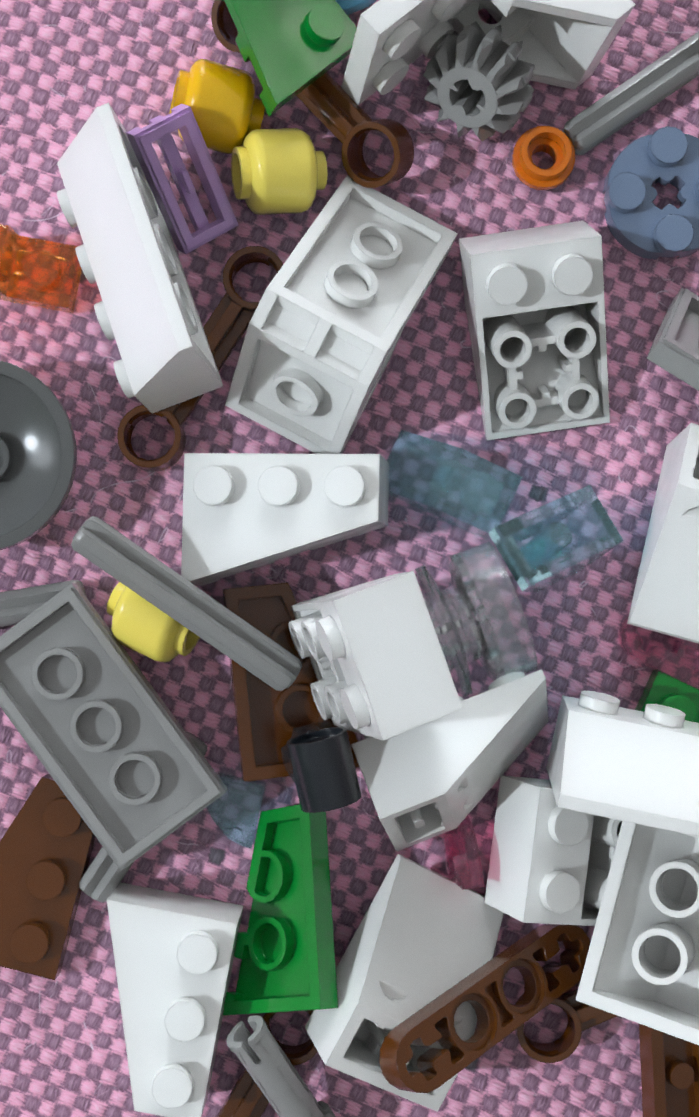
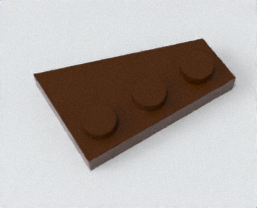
M288 582L223 589L224 606L296 656L302 664V668L293 684L283 691H276L230 659L242 780L248 782L290 776L283 763L281 748L292 737L293 728L313 723L320 729L337 727L334 726L332 718L324 720L321 717L311 692V683L318 681L310 657L304 659L300 657L290 635L288 623L296 619L291 605L297 604V601ZM347 730L355 768L360 766L351 744L358 742L353 731Z
M50 774L41 777L0 841V966L55 980L61 973L82 892L79 882L87 871L96 837Z

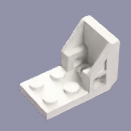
M379 0L360 15L341 88L357 105H360L376 91L381 95H385L403 80L411 63L423 54L427 59L432 58L437 52V46L445 36L452 34L454 31L460 33L465 26L471 25L476 21L485 34L491 28L501 25L502 41L509 46L512 43L523 41L522 52L518 56V60L535 65L533 77L530 81L575 90L592 76L636 4L632 0ZM486 9L498 23L487 24L483 22L478 15V11Z
M347 175L266 288L249 322L225 406L316 454H341L393 354L405 325L448 255L458 233L373 188L357 184Z

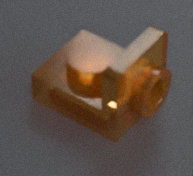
M0 224V300L73 313L82 271L75 251L77 246L20 236L11 226Z

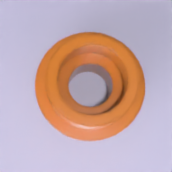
M537 126L531 128L521 135L514 147L512 154L514 172L522 183L532 189H554L563 184L570 176L575 164V149L569 137L555 127ZM537 152L549 154L553 160V166L547 169L537 167L533 163L532 155Z

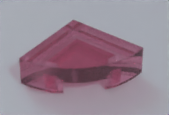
M467 815L456 829L443 833L447 875L462 890L485 887L478 844L473 826Z

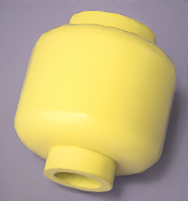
M302 129L252 130L245 136L242 146L233 148L231 158V176L235 196L238 200L245 199L249 209L258 215L302 213L312 206L316 191L324 190L327 184L326 156L323 151H315L310 136Z
M121 582L113 589L107 603V613L113 616L111 630L119 644L155 661L164 663L171 661L179 654L187 656L194 649L200 639L199 636Z

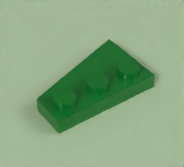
M300 804L261 811L246 887L253 898L247 932H238L234 957L241 959L236 992L226 993L222 1016L338 1008L326 811L306 813L301 811Z

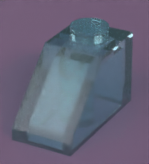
M403 430L400 431L387 459L389 462L390 495L485 540L495 537L523 478L467 450Z
M590 485L498 525L488 532L522 592H538L583 570L624 541Z

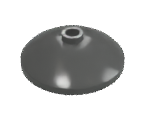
M0 360V550L18 545L36 535L49 524L62 508L69 495L76 472L77 446L71 421L56 395L41 380L28 371Z

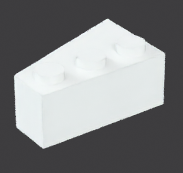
M184 453L181 576L196 586H203L245 570L259 568L274 563L276 560L304 551L315 550L388 526L389 462L380 454Z
M121 882L107 898L134 1111L164 1117H202L211 1083L223 1019L222 1014L226 993L228 992L235 945L244 905Z

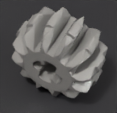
M476 21L471 25L465 26L460 33L454 31L452 34L445 36L437 46L436 54L427 63L426 71L423 74L431 83L427 88L424 100L441 106L437 122L451 119L456 123L458 138L468 134L472 129L482 142L488 137H492L496 131L504 134L507 130L513 128L521 116L520 112H523L531 102L534 91L529 81L533 77L535 65L518 60V56L522 52L523 41L512 43L509 46L502 41L501 25L491 28L485 34Z

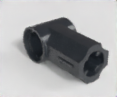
M315 723L293 728L292 737L281 748V754L285 769L296 785L301 811L306 813L325 812L357 802L361 798V791L347 728L332 727L320 729Z

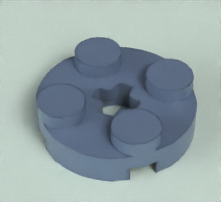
M663 127L654 134L643 136L633 141L619 154L607 173L603 188L606 206L604 215L611 234L631 253L642 258L657 260L659 257L672 258L679 256L678 258H682L699 250V139L692 135L684 134L676 127ZM656 183L664 186L667 184L673 185L679 191L677 197L681 201L680 208L677 209L672 204L666 205L662 210L656 207L653 201L658 193L652 185Z

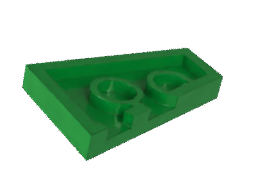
M222 0L226 3L237 28L238 35L235 41L244 62L251 61L263 90L259 96L268 116L275 113L351 52L357 26L336 0Z

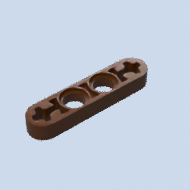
M544 924L532 930L393 1028L384 1038L380 1048L379 1063L383 1076L389 1084L399 1090L429 1093L439 1088L581 981L590 946V939L587 934L577 925ZM562 941L565 950L559 956L561 964H547L541 967L537 961H548L560 950L558 942ZM512 967L519 970L525 983L523 997L516 1005L509 1003L503 991L504 977ZM467 1001L475 1009L477 1028L469 1040L463 1041L456 1033L454 1015L457 1008ZM438 1041L444 1048L431 1047L420 1055L417 1059L419 1072L407 1070L406 1063L413 1057L410 1045L430 1046Z

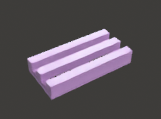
M180 104L172 108V113L165 117L158 115L149 120V125L143 128L135 127L126 132L177 250L188 254L237 227L238 222L192 109L188 105ZM179 129L217 219L210 224L171 132ZM156 140L194 226L195 232L192 234L152 145V142Z

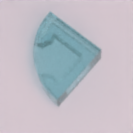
M216 772L228 790L207 806L208 812L228 839L241 846L252 848L266 783L259 781L244 782L241 777Z

